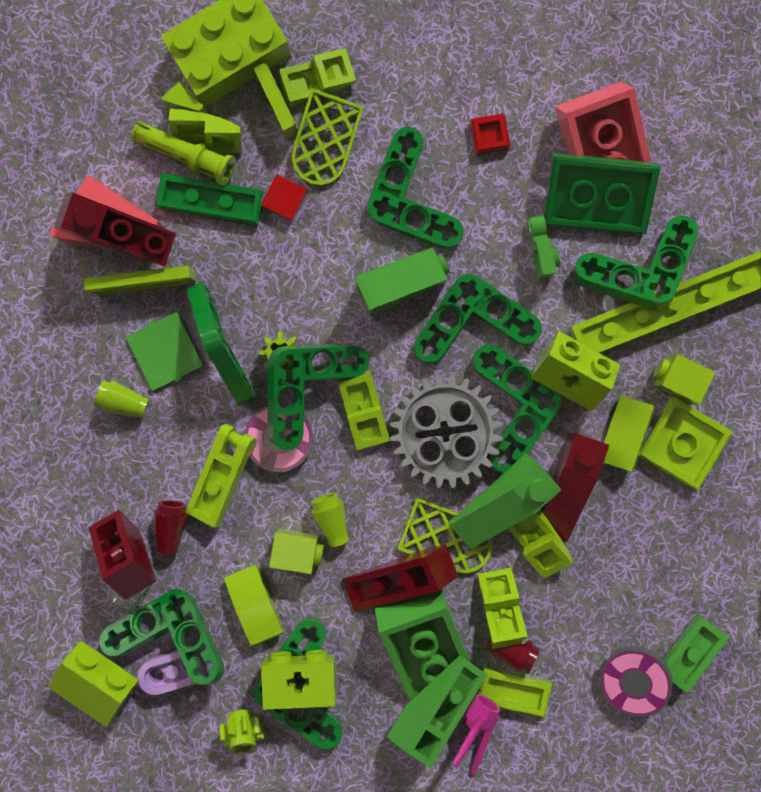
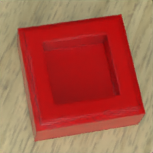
M505 113L470 119L476 155L510 149Z
M276 174L261 206L293 222L308 190Z

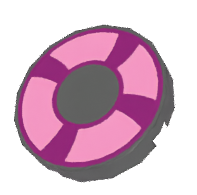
M278 403L279 406L282 408L289 406L283 403ZM268 405L257 410L247 422L244 434L257 439L256 447L250 458L262 469L272 472L290 471L302 464L310 454L314 441L313 429L305 414L303 439L295 449L289 451L280 449L268 438ZM278 415V417H281L282 419L286 420L285 415ZM286 421L285 431L279 432V436L286 440L287 434H292V430L286 426Z
M626 646L615 650L606 660L600 674L601 689L606 700L616 710L629 716L647 717L657 714L667 705L672 694V673L666 661L643 646Z

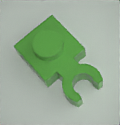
M544 215L529 218L530 221H527V227L532 241L531 249L538 280L549 278L557 273L556 267L560 266L559 252L556 246H551L550 238L547 237Z

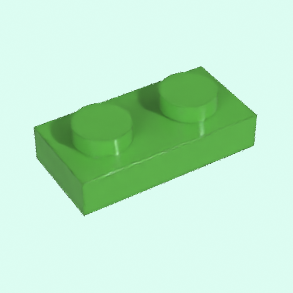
M696 614L663 658L672 673V682L686 693L690 691L729 639L726 634L699 614Z

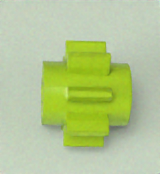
M278 331V339L271 340L266 336L264 337L268 346L266 350L258 351V354L267 356L269 360V356L277 345L280 347L286 345L293 346L298 339L294 336L286 341L284 340L283 332ZM287 358L286 361L280 362L279 366L285 369V366L293 365V360ZM267 362V363L265 364V366H264V368L267 369V370H268V362Z
M250 710L233 711L227 716V724L219 725L220 742L224 743V748L229 747V751L232 754L244 755L256 750V741L264 740L263 723L260 722V717H254L253 712Z

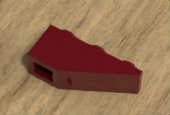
M74 192L65 194L54 228L163 267L167 263L177 234Z

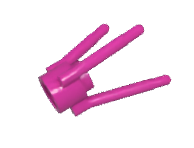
M476 694L465 711L466 718L464 722L471 730L452 762L454 767L459 766L477 734L483 732L470 769V775L472 776L477 773L493 728L500 719L498 715L500 709L497 704L482 694Z

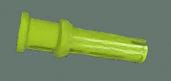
M138 121V125L135 124L132 130L131 140L134 143L182 162L188 166L192 173L196 175L202 173L212 177L221 186H225L234 173L236 158L231 155L223 156L213 152L204 143L196 145L188 143L142 121Z

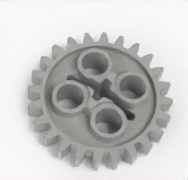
M437 375L436 385L434 386L427 379H423L424 390L420 391L415 386H411L410 389L414 397L410 399L401 396L400 399L406 405L405 409L393 410V412L401 417L400 422L390 423V426L399 429V434L390 437V440L398 441L401 444L394 451V454L404 453L406 458L402 461L401 466L404 467L410 464L414 466L411 477H415L421 472L424 473L423 484L425 485L433 477L436 478L437 488L443 486L445 479L449 480L452 488H456L459 477L468 485L471 483L470 472H473L479 478L482 477L483 473L479 466L483 464L487 467H492L493 463L487 456L489 454H500V451L492 446L494 441H502L504 437L494 434V429L504 425L503 422L493 421L492 418L500 410L499 408L488 409L487 405L493 399L492 396L489 395L481 399L479 395L483 387L479 385L470 391V380L467 378L460 386L457 385L455 375H451L448 384L444 383L441 375ZM459 402H466L471 409L470 417L463 422L457 421L453 416V408ZM427 406L431 407L436 414L434 423L428 427L422 425L419 421L420 410ZM446 421L449 427L472 424L478 427L476 431L452 434L449 437L450 441H446L445 436L417 438L416 436L417 432L442 429ZM464 436L472 438L475 442L476 449L471 456H463L458 451L457 443ZM429 441L436 442L440 447V456L436 461H430L424 456L423 448Z

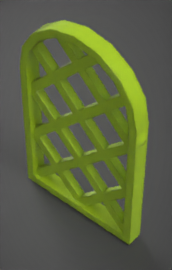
M311 88L298 133L293 142L291 158L294 171L302 180L310 185L322 186L332 183L341 175L348 163V156L363 112V106ZM318 96L332 101L322 106ZM313 97L318 108L308 113ZM336 104L341 116L330 121L325 109ZM341 104L352 107L354 110L345 114ZM321 112L326 124L315 129L309 117ZM358 113L352 128L348 117ZM306 120L311 131L300 136ZM343 120L349 132L338 137L332 125ZM329 128L334 140L323 145L317 133ZM313 135L319 147L308 152L302 140ZM351 136L345 152L340 141ZM336 143L342 155L330 160L325 148ZM299 144L304 155L295 159L296 148ZM321 151L327 163L316 168L310 156ZM307 159L312 170L302 174L297 167V163ZM343 159L342 166L337 173L333 164ZM329 166L334 177L322 181L318 171ZM314 174L317 181H312L307 177Z
M416 497L409 518L405 523L397 550L412 554L414 551L406 549V547L416 543L419 551H421L423 547L420 541L432 536L435 545L439 546L440 543L436 534L447 529L452 541L445 544L447 547L455 545L459 554L452 561L456 563L461 560L465 568L455 567L457 572H474L487 563L493 546L491 538L488 539L487 544L480 547L477 545L474 547V550L463 554L458 544L463 539L455 537L444 512L454 516L458 513ZM422 503L438 510L426 514ZM418 505L423 516L412 521ZM440 513L445 525L433 530L428 518ZM425 520L430 532L418 537L413 525ZM410 528L414 539L403 544ZM488 548L487 554L483 558L481 551ZM477 553L481 563L469 568L465 558Z

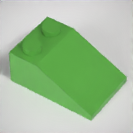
M443 589L374 607L379 634L410 701L458 656H462L470 662Z

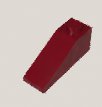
M570 432L567 435L552 478L561 491L541 509L561 540L568 542L598 480L610 446L589 437Z
M442 544L345 577L342 580L355 612L439 591L455 580L458 574L447 545Z

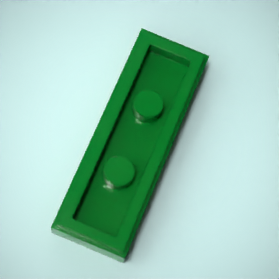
M161 173L155 207L160 210L259 226L264 191L229 184L221 186L216 182Z

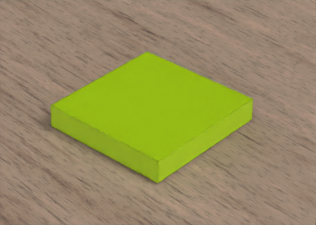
M670 396L645 438L639 457L691 489L698 491L733 431L678 398Z

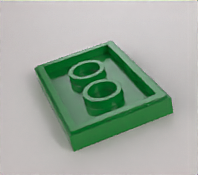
M553 153L543 211L546 225L646 234L660 173V164Z

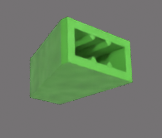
M432 247L355 276V282L370 317L446 284V274L450 273L443 254L436 255Z

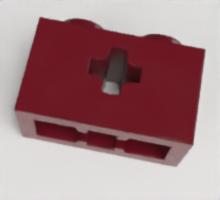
M120 510L88 527L102 580L124 600L156 582L141 532Z

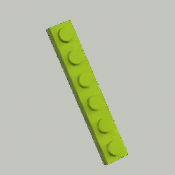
M761 251L681 282L673 302L666 309L652 310L634 303H628L570 326L569 329L573 339L599 353L761 288ZM663 290L654 293L653 296L660 298Z

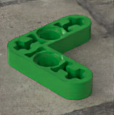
M403 127L396 131L371 193L368 201L369 217L373 222L442 249H452L460 243L463 237L464 230L461 222L453 216L404 198L422 153L423 138L415 128ZM408 136L413 138V144L417 146L416 149L410 148L406 155L405 161L412 162L410 166L402 160L391 159L392 155L400 158L402 144L399 143V140L405 141ZM396 167L403 170L405 173L403 183L400 185L388 183L385 175L389 169ZM383 200L389 201V208L397 212L399 205L405 206L400 216V224L393 222L396 215L385 212L383 217L378 216V209L374 207L375 203L381 204ZM414 211L420 212L425 217L424 226L418 230L409 228L405 222L406 216ZM431 217L438 219L435 222V226L445 229L447 224L454 226L453 232L457 234V237H450L448 241L442 240V233L434 229L432 236L426 235L425 233L430 227Z
M688 216L672 218L665 228L649 270L596 253L584 254L576 262V281L584 288L652 310L666 309L673 302L698 235V225ZM679 229H684L686 233L683 236L680 247L674 245ZM665 256H673L677 258L680 266L672 270L666 269L661 265L660 260ZM590 266H595L596 272H593L592 276L585 274ZM607 270H610L609 281L604 282V276H606ZM623 274L628 275L634 280V285L626 289L620 288L616 285L615 278ZM660 278L667 280L660 298L654 297L653 294L657 289Z
M465 274L455 281L414 343V352L416 357L422 362L433 363L438 361L471 313L520 345H528L535 342L541 335L542 325L534 314L473 274ZM469 282H472L476 285L474 292L477 293V296L475 298L473 296L467 297L462 306L469 309L464 313L458 305L448 302L450 297H453L457 301L463 291L459 285L461 283L468 285ZM498 300L505 305L506 314L502 319L496 320L488 315L487 306L491 301ZM451 309L457 313L458 324L454 328L447 329L440 324L439 315L442 311ZM513 310L519 313L514 318L516 321L522 324L526 321L532 323L530 329L534 332L533 336L526 335L521 338L518 335L520 332L519 327L513 323L510 324L509 329L503 326L511 318ZM431 325H434L440 333L448 335L449 339L445 342L440 337L435 345V348L439 350L438 354L430 353L426 357L422 354L424 348L420 345V342L422 340L426 342L431 340L435 332L428 329Z
M202 281L188 287L187 292L200 339L238 406L255 400V394L249 380L225 339L216 305L207 285Z
M349 343L282 346L275 349L269 356L267 432L270 441L282 450L289 451L295 449L301 443L304 434V380L360 376L369 366V355L366 350ZM318 353H325L327 356L326 366L320 371H314L312 359ZM352 354L357 356V362H353L351 366L337 362V357L349 359L352 357ZM287 355L288 358L293 360V365L287 366L285 370L279 365L280 362L286 361ZM286 377L294 380V382H279V379L286 380ZM286 389H291L294 394L293 402L288 407H280L278 404L280 393ZM278 415H285L286 420L282 419L281 417H278ZM285 421L286 426L292 430V434L286 435V440L279 436V432L285 431Z
M484 345L477 349L472 357L474 369L481 376L522 404L500 434L504 439L502 441H495L493 446L498 450H507L511 443L505 441V438L509 434L515 442L524 444V448L520 451L518 447H514L510 453V457L514 459L511 464L504 463L502 466L497 464L499 461L497 455L489 454V459L493 463L492 467L504 473L524 454H528L559 410L561 395L532 379L533 372L499 347ZM493 352L495 354L494 361L501 367L504 366L505 360L511 364L503 371L500 381L494 377L499 372L494 367L489 366L486 370L481 367L483 360L479 357L481 353L487 355ZM520 371L525 375L526 384L521 390L516 391L508 386L507 377L510 372ZM533 381L539 384L534 388L539 394L544 395L547 392L552 394L549 399L553 403L551 408L543 407L540 409L538 407L540 401L533 395H529L528 401L522 397L531 389ZM523 418L530 420L534 425L533 434L526 439L520 438L515 432L516 423Z
M180 589L171 590L108 626L100 636L99 643L103 653L108 656L123 658L170 632L188 676L194 683L212 686L218 683L224 674L223 661L196 600L191 594ZM175 600L185 601L181 606L184 617L189 619L193 617L192 620L184 621L180 613L172 611L176 607ZM153 614L156 619L154 629L149 633H143L141 630L142 619L146 615ZM190 628H198L200 631L199 642L193 647H187L184 642L185 633ZM133 633L137 637V639L135 637L127 635ZM116 634L127 636L120 641V648L112 646L116 641ZM200 653L205 662L213 664V667L209 669V677L199 674V671L203 669L202 661L199 657L193 656L191 658V655Z
M315 617L302 619L279 651H288L296 656H306L299 647L290 643L295 641L299 645L305 634L301 629L303 627L310 629L312 626L317 628L316 636L319 639L316 641L311 638L304 650H319L326 637V628L323 622ZM295 672L294 677L298 680L301 672ZM260 677L254 688V698L263 708L262 678ZM324 707L308 708V715L301 720L294 719L290 715L289 709L266 710L321 749L334 748L342 738L343 726L341 721ZM315 712L319 714L316 722L322 727H327L329 724L334 726V737L327 735L325 739L320 736L321 729L314 723L311 730L306 728L311 723Z

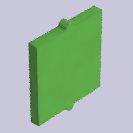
M178 312L157 322L150 321L147 327L126 337L152 391L173 381L181 382L183 376L204 367Z

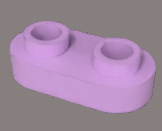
M178 650L148 659L140 667L137 675L140 688L150 695H159L196 684L188 676ZM200 653L191 655V658L195 656L201 659L203 669L199 671V674L205 675L209 663L203 660ZM153 669H160L163 672V679L154 678L152 674Z

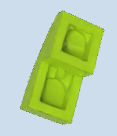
M346 48L314 55L311 62L282 68L277 73L288 107L306 102L311 88L330 94L348 87L357 81Z
M169 109V123L173 136L184 141H206V145L210 147V150L216 153H242L241 130L239 126L223 118L203 112Z
M365 371L357 377L337 379L356 449L361 450L389 442L390 438L371 371Z
M541 510L508 528L524 547L523 556L543 579L573 564V559Z
M252 565L224 577L232 603L252 647L285 633L274 601L270 599L258 565Z
M512 568L478 573V583L492 648L496 649L527 643L528 635L519 606L520 597Z

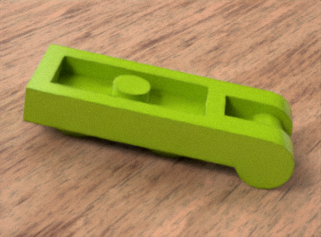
M226 423L221 426L185 513L213 528L221 525L246 462L256 447V438L248 434L241 435L236 432V428ZM229 445L236 448L233 456L226 453Z

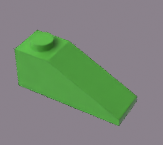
M524 454L449 521L448 524L472 549L534 515L557 495L561 489L539 463L528 454Z
M458 656L404 707L386 737L403 751L431 768L487 674L464 657Z

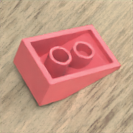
M618 82L555 106L569 155L651 162L634 87Z

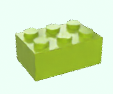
M218 0L160 35L204 108L255 78L256 75L253 67L264 62L270 69L291 56L288 41L263 0Z

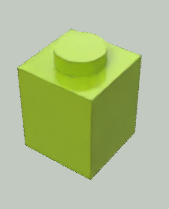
M679 354L669 355L667 359L662 358L656 366L653 376L657 379L653 387L690 405L701 404L716 372Z
M278 528L274 535L269 567L312 574L314 565L321 566L324 545L318 544L319 535Z

